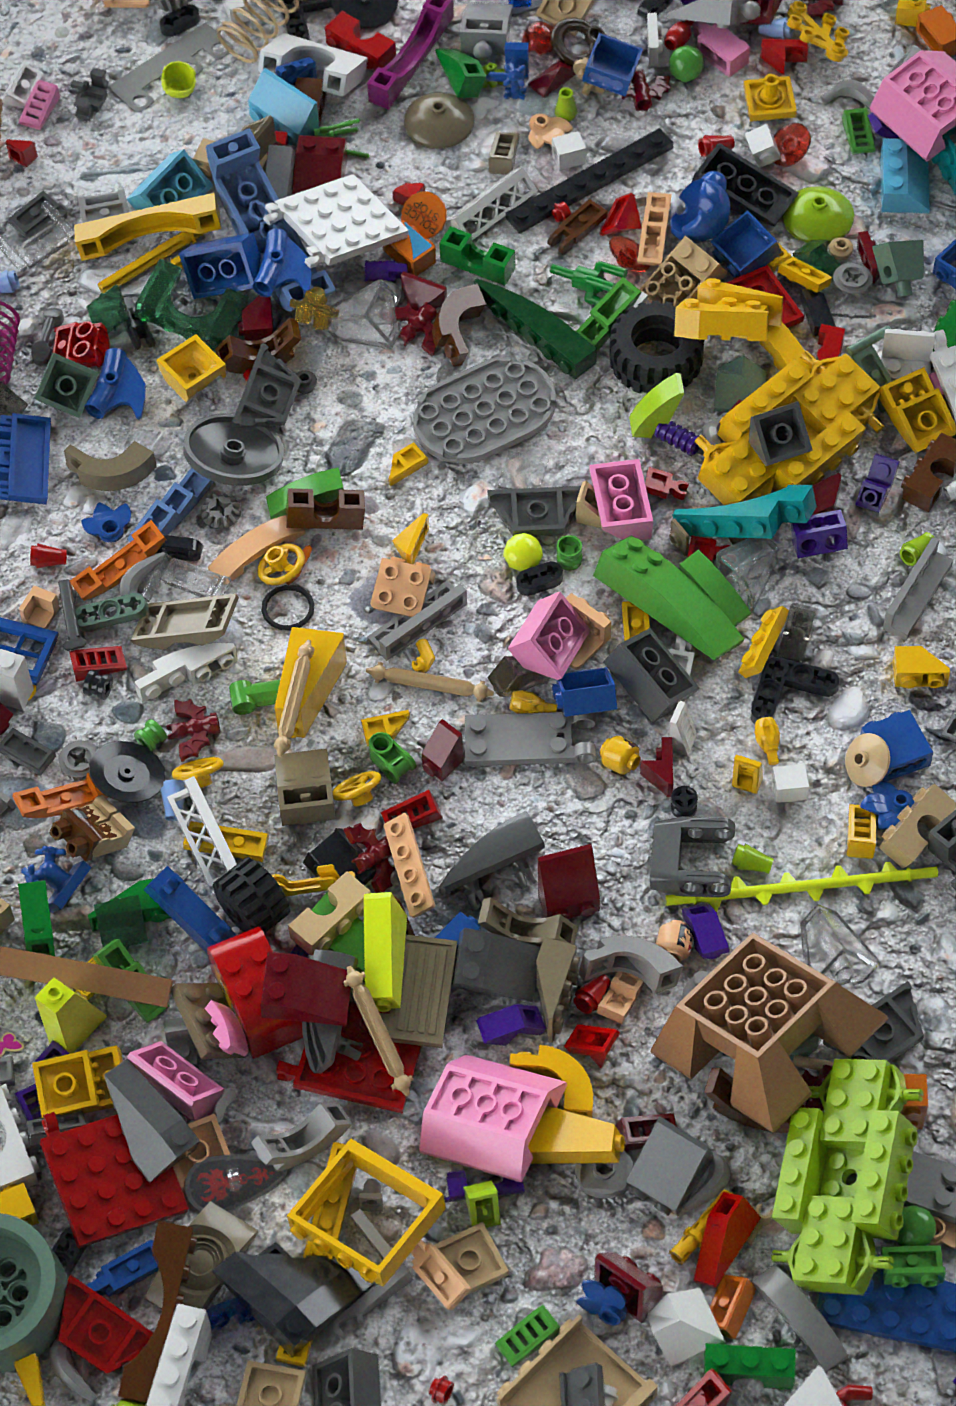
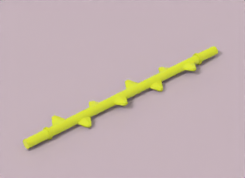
M885 862L881 872L848 876L841 865L835 867L831 878L796 881L789 872L783 874L780 883L746 886L742 879L736 876L732 881L731 892L728 896L690 897L665 895L666 906L691 903L697 905L700 902H708L716 912L722 900L756 897L762 905H768L772 895L807 891L814 901H819L824 889L858 886L865 895H868L874 884L906 880L911 882V880L934 878L938 877L937 866L916 869L908 867L906 870H897L891 862Z

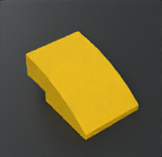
M924 367L880 387V402L902 438L915 453L926 449L932 439L936 440L941 432L950 437L956 435V424L939 388L934 389Z
M115 1045L90 1052L83 1050L32 1063L42 1118L43 1115L55 1112L57 1116L83 1111L84 1114L114 1108L104 1074L123 1062L121 1049Z

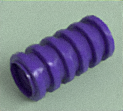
M673 421L669 422V424L659 423L655 429L656 438H661L663 442L668 441V444L674 445L676 449L681 448V451L687 452L689 456L695 455L700 449L694 443L699 435L696 436L694 432H689L686 428L683 429L681 425H676Z

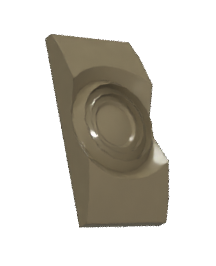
M236 593L149 603L148 612L143 618L139 619L131 642L133 645L161 650L167 649L174 643L206 645L225 635L239 597Z
M211 1201L189 1225V1227L193 1228V1237L198 1238L194 1255L188 1254L186 1265L191 1266L188 1283L181 1284L179 1293L184 1295L183 1305L207 1310L223 1286V1283L212 1271L233 1252H246L259 1233L257 1229ZM158 1271L144 1298L162 1310L164 1297L163 1282L160 1271Z

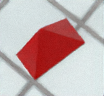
M632 192L615 199L608 217L599 232L601 236L642 229L636 198Z

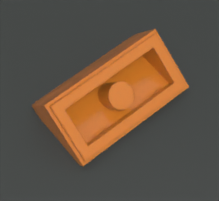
M724 1274L709 1306L722 1335L727 1338L736 1339L756 1293V1287L748 1278Z

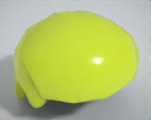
M181 61L170 62L162 71L161 84L163 91L173 98L189 97L196 86V71L188 63Z
M521 533L514 535L507 541L503 557L510 568L521 572L539 565L543 557V550L535 537L530 534Z

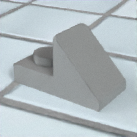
M183 1018L166 1019L164 1032L167 1046L198 1069L197 1049Z

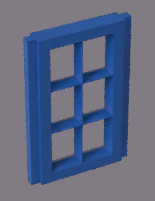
M0 617V632L20 637L15 648L0 644V649L37 658L33 670L28 669L32 685L37 686L57 643L59 633ZM25 638L43 642L44 646L41 653L37 654L21 650L20 648Z

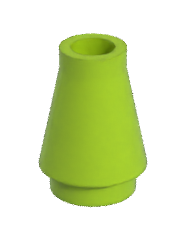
M562 88L559 91L554 113L557 117L564 118L570 122L575 118L578 110L573 97V91L570 88Z
M925 532L921 536L904 543L899 552L900 558L909 566L915 565L932 537H935L931 533Z
M746 843L744 846L738 844L731 865L737 866L739 870L758 871L769 874L774 858L768 857Z

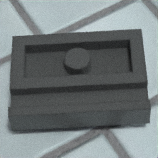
M43 190L10 216L9 224L25 238L27 237L31 244H35L68 217V212L60 208V205Z
M593 1363L572 1369L568 1373H559L561 1406H605L602 1365Z

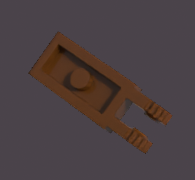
M588 199L558 225V228L549 236L547 244L554 247L565 236L566 239L559 245L558 252L563 255L572 249L574 244H577L608 217V211L593 200Z

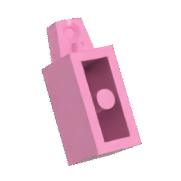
M698 21L693 24V35L697 37V48L708 62L725 75L731 77L749 63L750 46L732 34L729 29L717 28V24L710 26L705 22Z

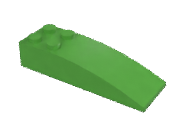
M631 535L602 551L593 575L595 578L714 661L743 643V636L714 601L691 578L665 559L659 552L643 544L640 539Z

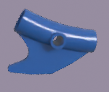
M272 229L267 233L262 264L252 284L253 290L263 297H270L274 290L291 281L297 282L304 293H310L312 274L311 268L305 263V259L308 257L288 237L287 232L282 229Z
M110 348L105 352L98 381L87 403L84 405L85 411L94 418L102 419L106 413L121 405L130 406L136 419L140 420L142 418L145 406L146 384L136 367L127 358L125 351L119 348Z

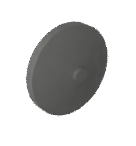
M222 413L203 417L195 421L187 429L183 443L184 457L197 473L212 481L233 486L254 485L272 478L282 466L284 457L283 442L279 435L269 426L232 427L231 423L235 414Z

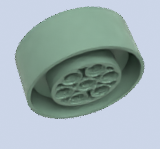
M0 1213V1373L15 1370V1362L28 1355L36 1353L37 1357H39L58 1336L68 1278L56 1254L32 1225L15 1216ZM16 1269L13 1276L5 1277L9 1270ZM27 1292V1298L18 1302L19 1296ZM6 1318H12L10 1324L1 1327L2 1322Z

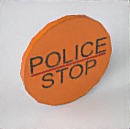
M418 192L405 202L401 210V221L405 220L410 226H415L425 239L436 236L443 229L447 220V210L439 196L431 192Z

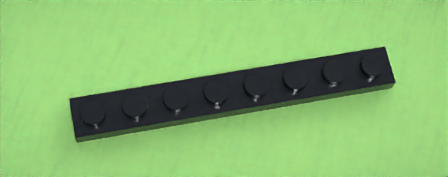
M658 128L506 212V220L520 234L553 216L552 210L555 209V203L565 202L568 207L672 150L674 142L661 128Z

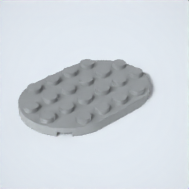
M511 357L486 360L433 385L423 393L417 401L418 405L413 413L414 433L423 449L440 460L456 464H472L482 461L533 437L548 425L556 407V393L553 382L543 369L527 360L525 363L511 360Z

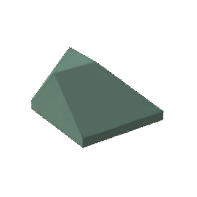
M52 353L34 399L54 409L80 418L99 372Z
M744 355L717 368L714 411L728 412L739 399L743 401L766 382L767 372Z

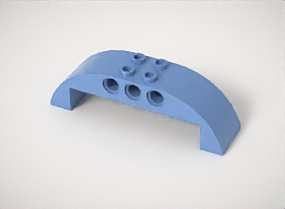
M248 128L206 145L210 170L225 212L237 236L254 232L261 254L260 266L265 253L266 236L272 229H282L287 232L288 237L309 258L310 256L297 232L284 219H280L271 225H268L263 220L265 215L270 214L265 209V204L274 203L279 198L259 163L260 146L251 129ZM313 267L311 268L312 280L309 294L304 293L297 282L291 281L278 287L271 296L284 310L292 311L336 292V289L326 270L318 272Z

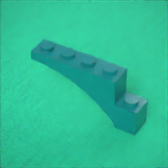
M788 485L784 489L765 496L729 505L696 509H675L672 516L687 532L689 537L692 535L698 537L773 539L782 523H807L816 509L813 485Z

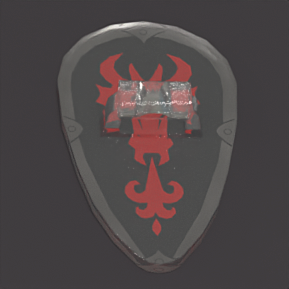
M219 1155L207 1157L197 1161L190 1168L185 1179V1192L189 1202L199 1211H202L210 1201L222 1209L230 1211L269 1193L286 1177L287 1169L276 1171L273 1165H265L256 1155Z

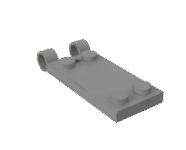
M563 712L465 715L466 767L592 763L596 760V745L591 742H580L572 746L571 729L586 730L594 727L595 713L567 717L564 716ZM560 734H562V735H564V738L557 737V736L560 735Z
M913 1151V1169L909 1174L907 1183L908 1198L903 1206L925 1208L933 1217L956 1224V1165ZM852 1173L848 1176L846 1185H852L857 1180V1173ZM946 1189H952L953 1193H950Z

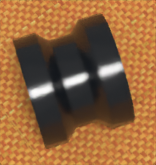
M90 670L84 681L83 693L88 696L94 694L97 695L98 699L106 700L113 685L112 675H100L98 671Z
M679 786L674 789L671 794L672 814L675 817H693L697 812V792L689 786Z

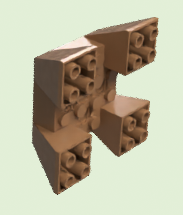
M752 932L675 1006L650 1051L651 1054L690 1079L702 1070L720 1051L735 1060L731 1094L732 1107L774 1133L812 1095L811 1090L789 1058V1055L813 1033L851 1057L888 1020V1016L835 981Z

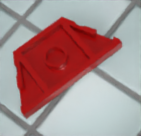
M70 1275L66 1284L58 1341L105 1374H109L133 1360L148 1344L154 1332Z

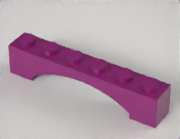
M426 0L423 3L420 16L401 50L384 68L378 67L367 82L368 102L388 110L391 108L454 18V0Z

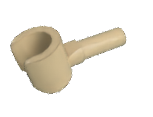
M759 1204L756 1207L755 1211L760 1215L761 1219L745 1242L750 1246L762 1226H767L772 1218L773 1209L770 1210L767 1216L760 1214L763 1204Z

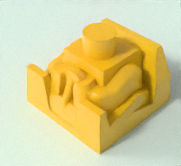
M197 334L157 359L159 370L165 382L185 402H188L196 392L202 391L218 376L226 377V364Z

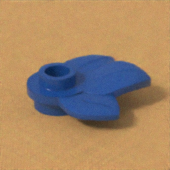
M99 502L94 509L93 518L82 519L81 523L83 529L88 534L99 536L104 542L113 543L122 538L124 534L123 528L131 521V510L127 503L113 510Z
M879 782L872 786L874 793L867 795L861 802L860 807L866 811L879 814L878 829L886 830L892 824L894 826L897 825L900 821L897 818L899 813L906 806L911 807L914 804V800L909 792L897 790L895 786L888 782ZM896 800H903L905 803L900 804Z
M584 1280L582 1282V1289L586 1297H581L576 1301L581 1308L591 1314H597L604 1323L616 1326L625 1320L627 1316V1310L624 1307L626 1298L618 1288L614 1286L606 1288L602 1283L595 1280Z

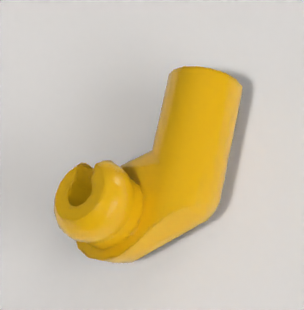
M423 638L416 642L420 656L416 658V662L412 661L411 666L414 671L426 673L435 661V655L428 640Z

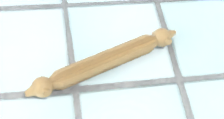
M307 640L298 649L297 655L299 658L295 662L278 728L279 737L274 743L278 757H282L284 752L288 751L291 746L290 738L294 733L310 670L309 659L313 657L315 650L311 646V640Z
M378 662V665L372 668H366V672L372 675L375 683H380V680L385 678L390 683L466 697L474 695L478 702H482V699L487 696L494 695V691L488 689L485 681H480V684L475 686L466 680L395 667L386 669L382 662Z
M348 966L346 981H343L345 987L349 985L353 988L354 1000L388 1073L395 1078L391 1088L401 1091L407 1097L410 1095L409 1087L413 1077L404 1074V1065L368 988L362 984L363 978L366 977L365 973L355 971L351 966Z

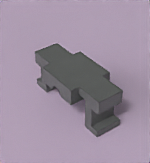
M93 67L90 72L91 86L89 81L86 80L84 82L72 80L71 88L78 89L74 106L77 107L76 118L89 121L94 111H100L108 96L106 89L109 83L105 79L106 70Z

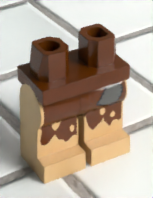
M101 795L95 797L92 804L81 808L75 807L71 810H64L60 820L52 824L50 835L55 840L64 839L67 842L66 850L72 858L81 856L87 862L92 860L93 856L99 857L127 848L135 827L121 813H117L118 810Z

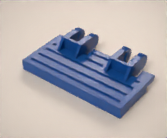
M12 413V416L0 415V500L47 504L51 417Z

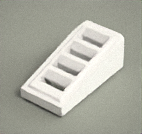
M680 701L670 720L669 737H672L673 751L688 755L697 735L686 703Z

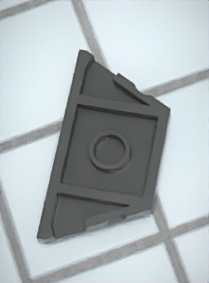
M264 343L260 346L231 423L232 427L284 426L287 421L301 379L294 372L288 370L286 364L280 358L277 360L268 351L269 347Z
M581 486L487 490L489 502L513 536L521 533L532 536L565 534L576 513V501Z
M906 981L872 1005L887 1015L888 1020L850 1058L887 1060L891 1063L923 1040L924 1035L921 1023L918 1021V1011L913 1001L912 988L909 981ZM823 1040V1044L826 1047L848 1056L844 1052L840 1051L836 1047L832 1046L831 1044Z

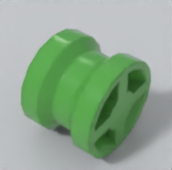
M149 719L142 730L138 729L134 733V737L140 745L147 747L153 752L159 742H164L167 739V734L157 722Z

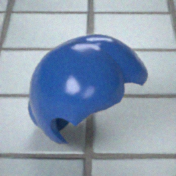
M717 171L707 172L700 179L691 182L681 192L678 198L685 203L686 209L682 215L675 212L671 218L670 231L672 235L679 240L687 236L694 243H702L713 239L725 229L730 216V200L726 192L727 181L722 173Z

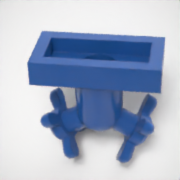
M505 42V72H490L486 75V81L503 82L506 92L504 99L524 100L527 88L520 89V87H525L524 78L529 79V43Z
M43 846L42 849L35 850V855H45L44 862L40 865L39 870L35 871L34 865L31 864L28 866V869L26 867L22 868L21 872L25 875L26 883L45 880L54 889V893L48 900L49 910L51 913L62 910L92 867L85 861L74 864L67 873L55 863V858H59V855H66V850L57 849L52 846Z

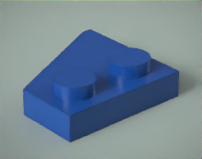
M310 57L277 66L275 73L278 77L295 87L297 77L317 78L316 61Z

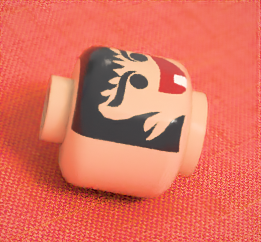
M672 920L659 928L656 944L672 954L678 962H681L691 954L694 933L683 921Z

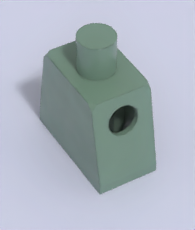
M923 240L892 241L872 246L882 283L884 285L896 284L898 297L912 296L911 282L921 280L924 277Z

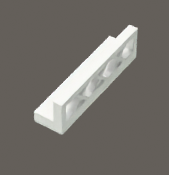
M524 167L514 169L446 220L445 225L448 229L452 226L467 232L463 223L467 220L475 221V231L472 233V240H474L506 216V212L522 204L538 190ZM523 180L529 190L524 195L516 193L517 183ZM502 194L510 196L508 207L499 206ZM485 207L493 209L492 219L490 220L482 219V212Z
M193 776L184 780L186 789L168 796L167 799L210 889H213V883L218 879L212 880L209 873L213 863L223 866L226 872L237 864ZM190 796L193 801L190 811L178 809L176 802ZM191 819L203 822L204 825L200 834L188 830ZM202 841L214 845L211 857L199 853ZM203 860L208 861L207 867Z

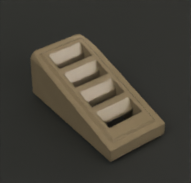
M496 132L488 158L489 173L507 175L513 170L519 143L518 133Z

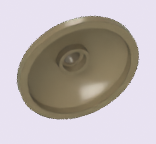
M442 92L430 93L419 97L409 105L404 116V126L408 136L419 145L434 149L449 148L461 143L470 135L474 126V114L470 105L462 98H457L456 95Z

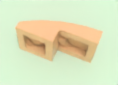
M617 972L611 981L610 989L598 1005L597 1014L622 1024L644 986V981L630 973Z

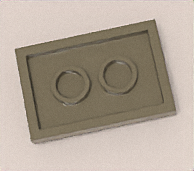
M175 983L172 986L171 994L200 1058H245L237 1053L230 1055L224 1052L219 1047V1040L212 1034L217 1026L211 1022L212 1016L205 1010V1007L211 1000L229 1007L219 983Z

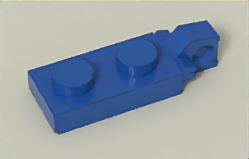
M153 1240L143 1243L100 1267L101 1270L95 1274L97 1279L86 1285L101 1296L106 1294L107 1297H111L158 1272L159 1268L152 1255Z

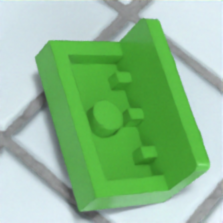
M941 1245L881 1248V1257H893L894 1264H891L893 1265L892 1270L882 1269L884 1285L892 1284L893 1287L901 1288L909 1284H921L925 1287H933L943 1283L946 1270L943 1267Z

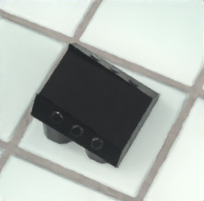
M335 828L330 836L314 850L307 853L303 864L310 871L311 878L320 877L317 872L318 866L329 864L334 865L340 877L346 871L354 872L356 879L364 886L376 874L375 865L369 870L358 874L359 869L355 862L352 863V860L364 851L357 844L349 842L342 828Z

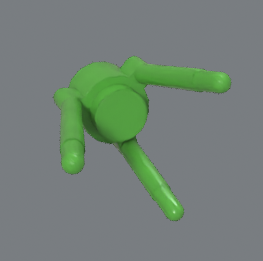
M357 118L331 126L320 127V129L314 130V135L335 137L336 135L357 132V127L340 128L360 122V119ZM347 150V155L363 158L370 157V155L367 153Z

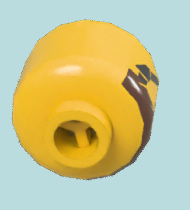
M617 735L606 739L600 748L602 764L618 774L625 775L631 770H635L640 764L641 757L639 756L638 745L622 736Z

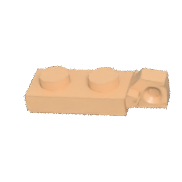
M421 1240L411 1252L414 1256V1259L411 1261L413 1263L412 1268L446 1309L454 1310L472 1288L437 1247L429 1242L426 1245Z

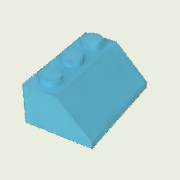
M263 69L248 99L249 115L254 121L271 115L274 118L275 131L287 132L289 145L297 147L299 135L315 136L314 130L320 129L317 102L268 69Z
M883 138L880 156L881 212L929 213L928 162L902 139Z
M182 149L169 154L126 200L137 211L205 195L213 187V184L187 152Z

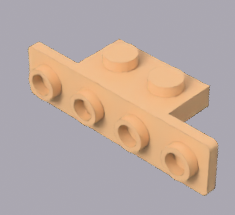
M403 813L386 822L384 829L409 915L412 918H416L433 909L435 902L409 815Z

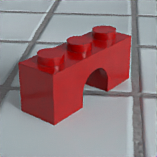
M343 11L325 26L326 44L333 48L367 57L366 68L375 72L378 67L384 68L396 56L395 41L379 32L368 39H360V21Z

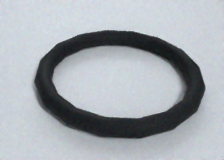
M284 585L273 589L266 595L262 601L261 612L264 620L270 626L279 630H291L292 627L301 628L309 622L314 614L315 604L312 596L305 589L296 585ZM285 590L297 591L307 598L309 612L303 620L296 624H278L267 613V603L272 596Z

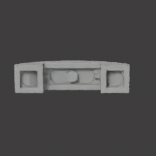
M774 1264L751 1280L769 1305L773 1304L807 1346V1353L825 1373L848 1357V1353L818 1309L779 1267Z

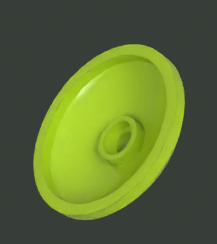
M812 186L798 190V196L782 216L786 230L793 237L808 244L825 245L830 244L833 239L843 238L849 233L854 222V209L850 201L842 193L828 187Z

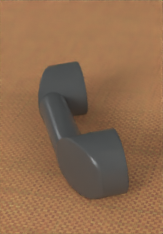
M48 308L43 311L45 322L40 338L31 348L32 360L38 366H45L49 363L52 355L48 342L52 329L61 326L64 322L63 312L58 308Z

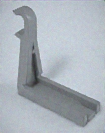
M359 1209L351 1215V1218L355 1221L354 1224L380 1258L384 1260L392 1249L370 1222L369 1218ZM403 1263L384 1287L379 1284L375 1285L334 1320L333 1328L340 1339L345 1340L346 1334L341 1330V1326L345 1322L355 1317L358 1319L359 1324H365L363 1317L365 1314L413 1281L410 1271Z

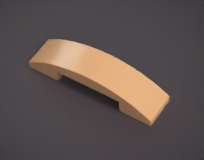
M286 515L269 520L250 530L228 546L208 566V570L222 586H225L244 574L243 567L265 554L270 548L281 543L290 544L306 534L303 528H286Z

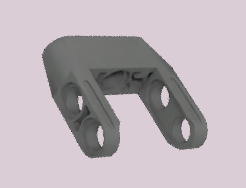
M684 816L656 821L654 823L650 866V889L675 896H728L731 892V878L719 871L680 870L682 842L725 843L735 836V823L728 818ZM699 828L702 831H692L690 829ZM718 829H726V830H728V832H720V831H717V830H718ZM688 882H692V883H696L697 885H690V884H687V883H688ZM714 883H721L724 886H716Z

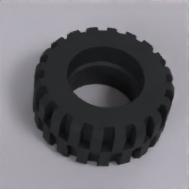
M652 301L650 304H646V302L639 303L638 307L634 308L632 306L625 311V314L622 313L612 326L609 354L610 366L616 378L621 380L624 386L627 388L631 386L633 391L639 394L641 392L648 393L675 373H681L682 384L688 387L700 373V368L703 364L704 340L674 336L676 307L671 302L666 301V304L659 303V301ZM649 341H663L671 344L677 350L664 356H651L639 351L637 347Z

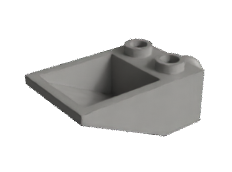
M696 0L668 12L667 18L715 23L717 28L730 29L731 26L739 27L740 23L756 19L760 14V6L755 1Z
M468 2L461 22V51L474 54L476 59L480 61L489 59L491 54L505 55V42H509L513 4Z

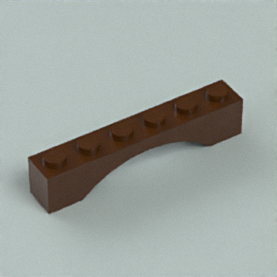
M158 1220L152 1246V1255L159 1268L163 1282L162 1312L148 1344L132 1361L124 1366L118 1392L119 1401L126 1399L147 1404L177 1304L183 1305L184 1295L179 1294L181 1284L188 1283L191 1266L186 1265L188 1254L194 1255L198 1238L193 1237L192 1227Z

